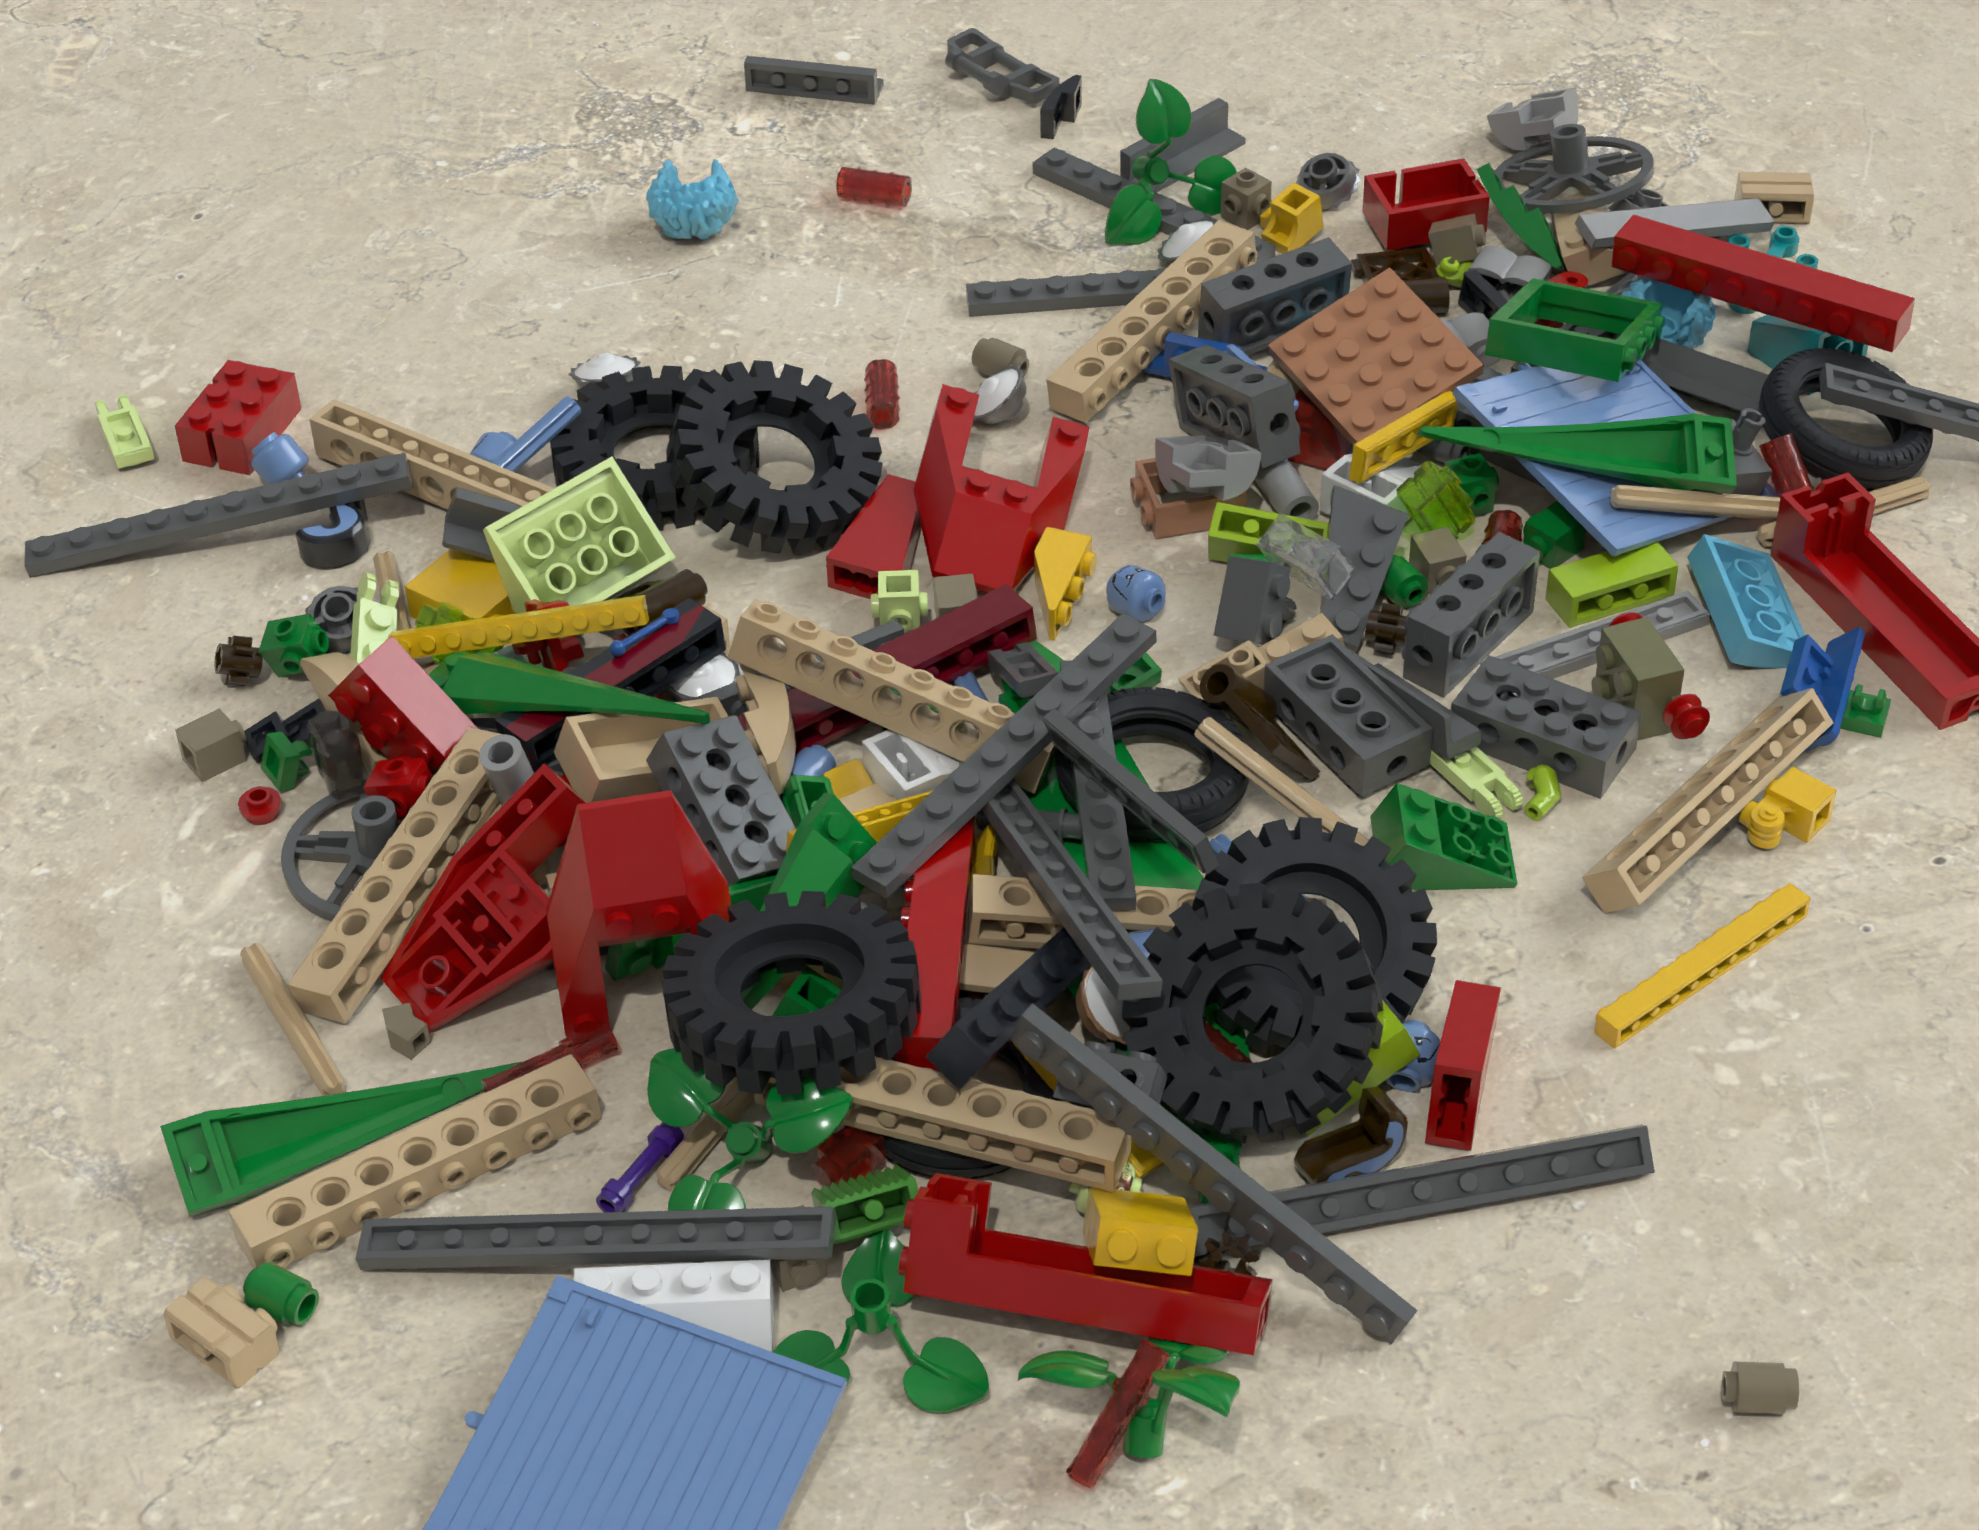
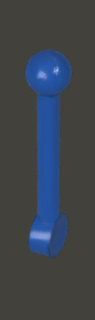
M675 608L666 609L662 613L663 617L623 641H613L609 648L611 654L617 657L622 656L627 647L662 626L679 622V611Z

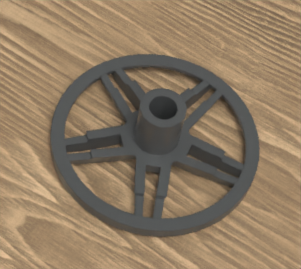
M1566 124L1551 130V142L1530 147L1527 151H1521L1506 159L1495 170L1503 189H1506L1502 183L1503 178L1521 182H1532L1528 185L1529 189L1520 194L1528 212L1539 207L1542 213H1568L1605 206L1639 191L1650 181L1654 174V160L1651 152L1639 143L1616 137L1586 136L1584 126ZM1588 146L1613 147L1633 153L1622 155L1619 151L1588 157ZM1548 152H1552L1553 160H1528ZM1641 168L1635 177L1619 187L1610 182L1609 176ZM1569 187H1574L1589 196L1578 199L1549 201Z
M366 782L343 788L316 802L297 819L283 843L281 864L289 891L303 907L330 921L339 912L341 903L351 889L354 891L363 878L362 876L356 883L360 874H364L371 867L385 847L388 839L392 837L401 824H398L394 803L389 798L378 795L367 797L363 788ZM360 796V800L353 806L351 811L355 831H320L319 835H303L308 826L322 813L343 801ZM295 858L347 863L334 882L336 887L327 900L318 897L304 885L297 874Z

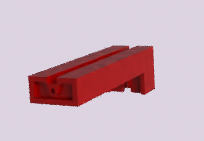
M1849 473L1821 481L1812 492L1809 486H1805L1781 494L1770 556L1845 633L1856 627H1860L1865 632L1861 650L1939 730L1967 721L1970 712L1977 711L1979 713V638L1870 531L1876 499Z
M935 1173L928 1181L927 1187L920 1186L915 1198L909 1199L907 1202L904 1228L911 1229L909 1247L904 1246L902 1248L898 1265V1274L905 1276L903 1293L1253 1356L1259 1345L1260 1337L1262 1338L1267 1326L1273 1279L1193 1265L1191 1276L1093 1265L1088 1247L989 1230L987 1229L992 1182Z

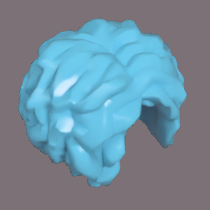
M713 159L710 177L708 176L700 182L684 185L681 184L678 178V169L673 165V161H665L663 168L658 170L657 178L652 180L651 187L646 194L649 217L656 220L663 228L662 232L665 235L674 239H691L695 236L706 240L710 236L721 233L722 226L731 220L732 215L735 213L736 205L739 202L733 183L723 169L722 164H719L716 159Z
M1646 277L1631 282L1628 290L1622 293V296L1663 303L1661 316L1666 318L1661 333V339L1694 349L1704 343V337L1713 328V321L1717 312L1711 297Z

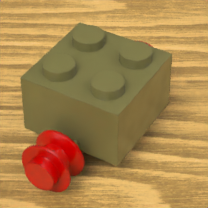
M1629 612L1617 616L1608 627H1603L1600 645L1596 648V675L1592 678L1591 682L1593 694L1642 712L1638 740L1672 733L1677 739L1695 738L1702 734L1710 721V713L1702 706V702L1697 695H1681L1685 669L1649 618H1643L1638 613Z

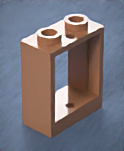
M1155 458L1135 461V477L1130 478L1132 498L1134 501L1139 500L1142 521L1144 525H1150L1155 539L1210 530L1217 502L1246 507V490L1239 496L1225 501L1211 495L1160 504L1156 494L1168 491L1164 488L1159 478Z

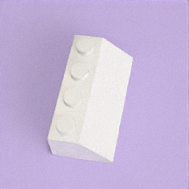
M770 1259L574 1268V1281L765 1350L774 1351V1291Z

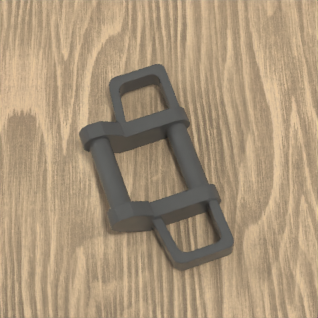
M975 28L967 29L947 40L948 54L945 58L946 65L954 71L968 77H973L983 83V87L986 90L1004 99L1014 97L1035 104L1046 99L1060 85L1059 77L1041 70L1034 64H1025L1005 52L1000 44L992 41ZM970 44L979 47L969 53L962 50V48ZM999 63L1012 72L1004 76L996 71L989 72L986 68ZM1037 83L1041 85L1037 88H1030Z

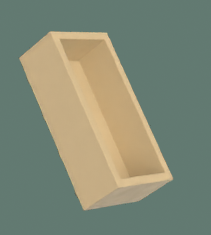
M718 697L674 702L708 712L710 721L728 717ZM594 713L566 717L554 754L572 788L586 803L661 792L646 762L647 757L662 733L701 723L614 713Z

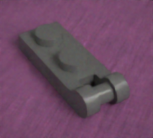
M1028 642L1016 644L1013 650L1005 652L1001 649L987 652L991 673L993 675L999 674L1021 698L1032 699L1058 674Z

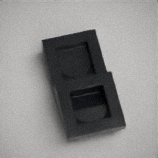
M1074 75L1058 85L1045 99L1040 108V138L1054 139L1061 121L1075 122L1082 105V75Z
M319 698L285 720L275 711L244 731L247 738L245 743L256 763L262 762L266 736L269 733L283 732L291 743L304 741L310 748L339 733Z

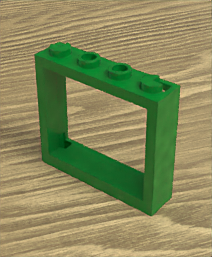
M1532 278L1490 318L1485 355L1619 382L1629 370H1633L1638 360L1643 359L1647 349H1652L1656 339H1661L1662 328L1666 322V318L1661 316L1663 303ZM1539 318L1621 335L1616 340L1534 323Z

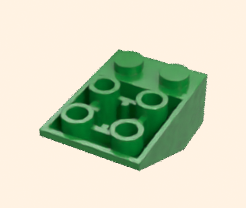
M1399 783L1394 785L1370 816L1373 836L1391 848L1385 861L1392 866L1403 859L1417 875L1411 886L1413 890L1515 888L1518 884L1507 823L1494 816L1484 815L1465 808L1458 803H1451L1429 795L1420 789H1413Z

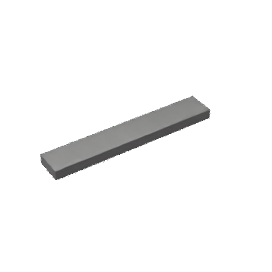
M1759 198L1579 214L1575 225L1591 248L1613 246L1614 236L1633 214L1708 237L1771 231L1775 221Z
M1689 591L1621 613L1635 612L1643 618L1648 617L1663 640L1707 626L1710 620V613ZM1621 614L1495 657L1552 679L1597 664L1596 648L1600 645L1601 630L1603 627H1608L1613 619Z

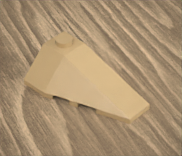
M1580 192L1560 200L1578 199L1589 196ZM1603 207L1577 212L1553 213L1557 238L1567 271L1579 272L1585 275L1588 279V286L1627 273L1626 271L1611 267L1613 246L1591 248L1575 225L1579 214L1607 212Z

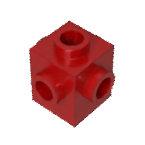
M399 757L391 760H379L363 788L367 797L378 795L389 798L394 803L397 819H404L410 808L416 803L430 783L433 775H431L424 758L405 759Z

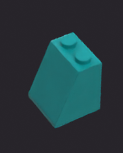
M1765 315L1752 321L1747 351L1773 369L1786 357L1803 350L1832 348L1850 351L1852 354L1857 353L1866 357L1869 345L1774 316Z

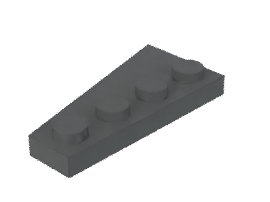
M1334 485L1330 499L1331 512L1327 531L1328 544L1324 562L1325 575L1321 594L1320 614L1323 613L1343 636L1345 646L1356 653L1366 628L1370 610H1373L1409 514Z

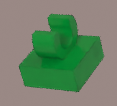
M1858 684L1854 691L1850 690L1847 707L1844 711L1840 729L1881 738L1891 699L1886 698V691L1882 689L1879 690L1878 696L1862 693L1863 685Z
M283 732L269 733L266 736L261 769L279 791L295 789L297 776L309 773L308 766L300 758L311 756L313 751L304 741L291 743Z

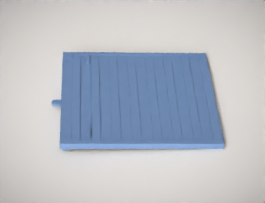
M1638 360L1633 370H1629L1619 382L1541 366L1531 367L1527 363L1520 362L1517 367L1519 371L1473 384L1468 383L1457 386L1453 392L1457 404L1462 408L1465 407L1484 427L1590 424L1696 414L1641 360ZM1515 457L1613 557L1732 518L1614 508L1610 503V491L1617 485L1664 487ZM1766 482L1759 495L1781 498V495L1768 482Z
M557 1275L485 1415L475 1411L466 1414V1425L475 1429L476 1432L423 1530H779L847 1386V1380L830 1372Z

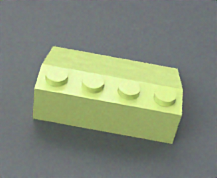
M613 457L608 458L483 529L515 613L526 612L524 603L533 599L543 603L563 600L568 602L570 606L610 600L660 571L676 558Z

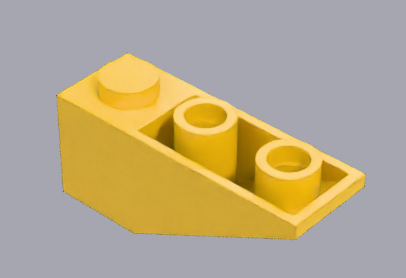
M1046 527L1034 550L1035 584L1049 640L1055 641L1062 626H1068L1074 601H1080L1082 598L1086 577L1094 574L1097 554L1092 552V536Z

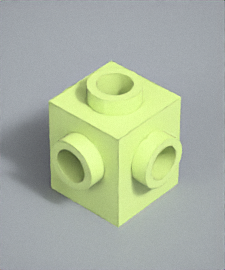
M918 570L878 571V594H871L872 618H880V625L896 619L904 628L905 634L920 627V616H928L927 592H919Z

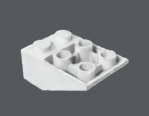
M1347 454L1322 473L1320 511L1330 515L1331 491L1334 485L1409 514L1407 522L1440 493L1439 483L1443 475L1404 457L1367 480L1357 483L1348 478L1352 454Z
M886 730L862 741L863 766L872 783H878L888 796L893 795L897 800L934 790L959 767V762H962L892 730Z

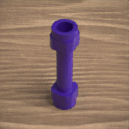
M663 1122L657 1125L647 1136L648 1146L618 1180L614 1178L609 1179L601 1188V1193L596 1197V1203L604 1213L626 1211L634 1201L632 1192L661 1158H668L684 1139V1134L679 1127H672Z

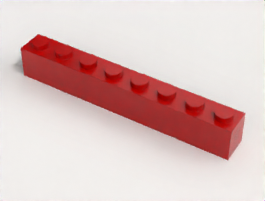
M1634 214L1614 236L1611 267L1892 353L1910 330L1915 298Z
M975 815L909 877L914 879H907L905 881V905L910 907H902L901 924L908 930L909 941L913 940L916 951L921 993V1013H917L918 1024L911 1038L902 1037L903 1048L894 1055V1061L921 1068H931L938 1072L940 1071L925 1056L956 1024L975 849Z

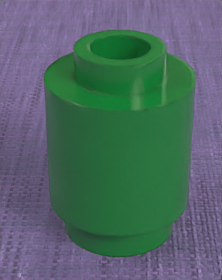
M1393 555L1380 591L1395 605L1409 609L1418 605L1424 599L1428 590V581L1404 557Z
M266 1262L252 1269L243 1284L245 1304L254 1310L262 1308L273 1319L285 1325H292L294 1323L300 1326L305 1324L312 1317L318 1305L319 1293L316 1289L312 1288L310 1281L271 1262Z

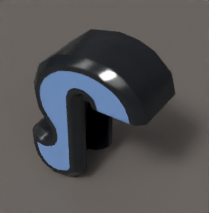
M364 499L329 507V517L332 526L322 524L299 529L295 533L300 558L305 564L317 568L340 567L355 562L368 551L370 538Z

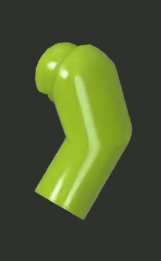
M1451 257L1443 258L1440 265L1436 268L1437 275L1440 277L1445 276L1449 285L1460 288L1464 272L1469 270L1474 260L1461 262L1460 264L1455 260L1454 264L1449 263Z
M1545 764L1532 767L1526 776V781L1533 780L1529 787L1537 791L1535 796L1524 806L1525 814L1534 821L1541 820L1561 799L1557 774L1554 769Z

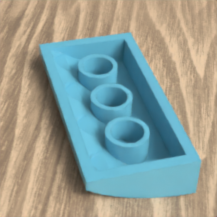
M1704 534L1687 558L1730 662L1759 668H1787L1795 640L1805 636V633L1770 554Z

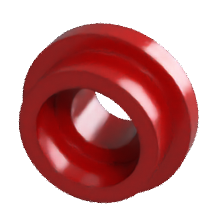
M262 786L246 791L238 801L241 815L254 825H265L274 821L282 805L280 794L275 789Z

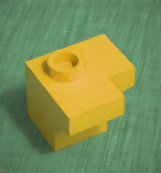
M1294 182L1270 202V208L1260 215L1261 227L1265 228L1261 233L1262 240L1276 245V251L1281 254L1302 247L1324 228L1320 196Z

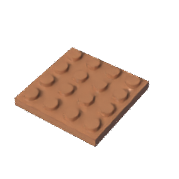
M1390 267L1268 344V354L1353 446L1437 396L1448 391L1454 392L1457 386L1473 381L1483 374L1484 367L1482 362Z

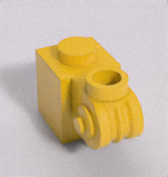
M1792 766L1780 779L1775 778L1768 784L1763 799L1759 803L1751 800L1744 807L1739 822L1748 828L1747 837L1750 842L1760 848L1770 849L1778 846L1783 830L1808 843L1831 821L1837 790Z

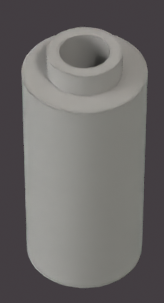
M1288 459L1263 469L1259 467L1255 480L1279 514L1311 520L1316 516L1319 508L1318 501Z
M507 734L494 736L487 740L480 749V762L501 806H503L534 774L519 740L514 736Z

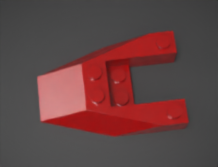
M942 384L913 489L932 577L973 573L977 590L989 593L1007 584L1016 591L1034 569V550L1046 527L1065 529L1090 427L1080 425L1071 420L1053 417L1041 450L1034 486L1026 485L1016 480H1009L985 473L979 469L962 466L979 394L969 392L963 388Z
M545 763L451 858L381 976L382 981L402 1004L410 1003L413 1016L427 1024L429 1033L517 986L554 963L546 914L550 896L530 874L568 837L577 804L586 802Z
M671 790L577 804L546 908L566 1042L611 1035L599 947L684 933L698 936L696 924L713 913L729 922L727 907L731 906L728 881Z

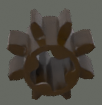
M1382 603L1381 611L1370 610L1366 624L1365 639L1375 641L1373 646L1375 651L1394 654L1396 645L1405 646L1407 629L1404 627L1406 616L1402 615L1404 607Z
M233 635V637H228L227 644H218L215 652L214 668L216 674L225 675V684L249 685L250 677H259L263 657L258 652V647H252V637Z
M1226 1227L1220 1242L1208 1237L1204 1245L1213 1254L1212 1256L1202 1258L1199 1265L1211 1269L1256 1276L1257 1272L1249 1266V1263L1260 1260L1262 1252L1258 1250L1251 1251L1248 1245L1250 1240L1248 1233L1244 1234L1242 1238L1232 1236V1231L1229 1227ZM1226 1250H1231L1233 1258H1241L1236 1268H1231L1228 1260H1221Z

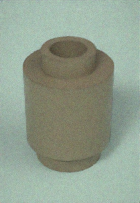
M996 338L980 339L972 353V364L978 368L979 372L988 376L996 374L1000 368H1007L1012 364L1014 367L1020 365L1024 378L1029 368V360L1024 349Z
M1734 1361L1731 1371H1724L1722 1374L1723 1401L1731 1402L1733 1412L1784 1414L1785 1409H1796L1799 1401L1797 1370L1795 1368H1785L1783 1363Z

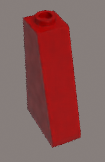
M890 474L885 477L826 556L829 588L871 599V594H878V571L911 570L921 530L913 491L915 481Z
M1460 980L1455 981L1434 1066L1425 1143L1467 1151L1472 1150L1496 1027L1501 987Z

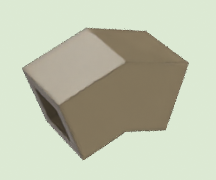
M410 1003L382 1009L390 1046L393 1050L412 1060L431 1043L427 1024L413 1016Z

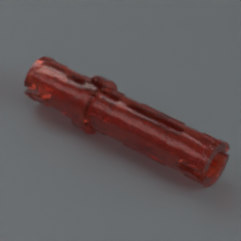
M607 1023L572 1040L566 1037L559 1041V1046L498 1074L482 1079L483 1090L486 1093L569 1054L573 1055L583 1069L584 1064L617 1051L618 1044Z
M1142 1339L1122 1377H1116L1111 1385L1113 1392L1092 1426L1079 1452L1065 1471L1073 1480L1087 1488L1094 1489L1104 1467L1112 1457L1132 1419L1137 1414L1139 1408L1146 1407L1151 1399L1148 1393L1153 1386L1152 1373L1163 1369L1171 1357L1165 1350Z

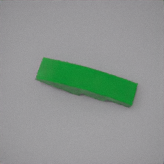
M1490 163L1477 168L1476 170L1487 193L1518 240L1534 257L1548 262L1552 266L1551 272L1555 276L1567 272L1549 223L1539 207L1528 212L1524 200L1515 186L1512 185L1503 189L1500 179Z

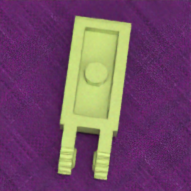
M126 394L118 395L117 403L119 409L110 412L103 400L95 402L99 424L117 469L137 466L142 462L155 459L152 446L134 405L131 406Z
M367 572L359 580L357 602L353 605L350 658L359 664L383 644L392 631H396L397 609L395 606L399 598L398 582L386 581L381 590L380 603L372 601L376 591V577L374 574Z
M1477 746L1448 760L1431 749L1430 765L1471 802L1474 801L1480 813L1500 818L1503 814L1502 804L1513 811L1523 806V794H1521L1517 786L1515 787L1514 783L1506 777V772ZM1495 790L1498 799L1493 796L1492 791Z

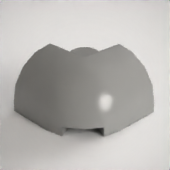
M1576 87L1532 94V99L1522 101L1515 107H1513L1512 102L1499 106L1487 115L1493 135L1503 145L1513 150L1522 151L1529 150L1530 147H1533L1539 141L1551 140L1550 132L1552 129L1561 125L1577 124L1579 107Z
M1179 436L1155 439V461L1158 475L1164 488L1169 493L1208 492L1225 501L1235 498L1247 490L1257 476L1261 452L1242 442L1229 440L1228 446L1220 443L1205 441V436Z

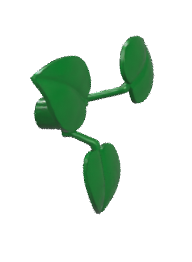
M1148 80L1145 93L1136 112V127L1140 136L1147 142L1162 144L1154 150H1148L1147 155H1140L1134 160L1132 174L1138 181V185L1131 184L1125 186L1115 196L1105 225V242L1107 244L1138 245L1149 241L1158 232L1161 224V210L1155 202L1151 201L1154 197V192L1149 184L1160 185L1167 178L1193 184L1188 193L1189 204L1195 210L1201 211L1204 214L1215 215L1221 213L1222 182L1237 173L1236 168L1228 159L1216 155L1208 156L1198 162L1194 170V178L1169 172L1168 163L1163 158L1157 157V155L1172 144L1171 137H1182L1189 131L1192 116L1186 98L1175 87L1161 80Z
M674 1048L656 1053L650 1062L647 1087L649 1105L656 1117L669 1126L682 1128L695 1124L701 1118L704 1111L728 1130L726 1147L729 1153L734 1156L733 1161L713 1172L709 1181L697 1175L684 1177L671 1193L668 1211L746 1209L741 1192L729 1183H718L719 1180L737 1168H744L745 1162L755 1164L764 1161L772 1150L773 1133L777 1146L786 1152L804 1153L818 1147L838 1129L845 1119L853 1102L852 1095L837 1087L818 1091L812 1076H804L802 1080V1094L778 1095L776 1083L773 1085L766 1099V1108L772 1119L765 1121L763 1128L750 1122L735 1123L710 1105L722 1096L725 1087L707 1080L704 1068L694 1072L682 1061L681 1051L676 1052Z
M890 1229L868 1236L846 1264L841 1286L845 1298L851 1304L852 1316L845 1320L846 1329L839 1347L835 1349L832 1339L822 1332L803 1330L789 1335L773 1351L779 1355L846 1378L848 1385L851 1377L850 1369L840 1358L848 1352L855 1330L859 1329L866 1334L876 1335L885 1329H889L906 1358L914 1364L905 1372L903 1386L909 1401L920 1410L934 1414L950 1413L983 1400L989 1393L987 1372L976 1354L965 1344L947 1337H935L925 1343L920 1356L912 1350L898 1325V1319L892 1314V1307H899L908 1303L915 1295L903 1293L905 1276L898 1274V1265L904 1245Z
M1153 1337L1148 1338V1347L1155 1352L1169 1355L1165 1369H1159L1152 1373V1382L1159 1386L1157 1398H1134L1132 1406L1128 1408L1125 1407L1117 1375L1108 1371V1361L1094 1355L1068 1350L1052 1351L1034 1357L1018 1373V1381L1024 1378H1037L1076 1388H1095L1108 1384L1116 1407L1115 1422L1125 1424L1122 1449L1125 1453L1139 1458H1156L1163 1454L1166 1416L1173 1392L1204 1405L1227 1418L1240 1387V1381L1236 1376L1220 1370L1200 1366H1190L1182 1370L1174 1369L1181 1359L1197 1364H1210L1226 1358L1230 1351Z

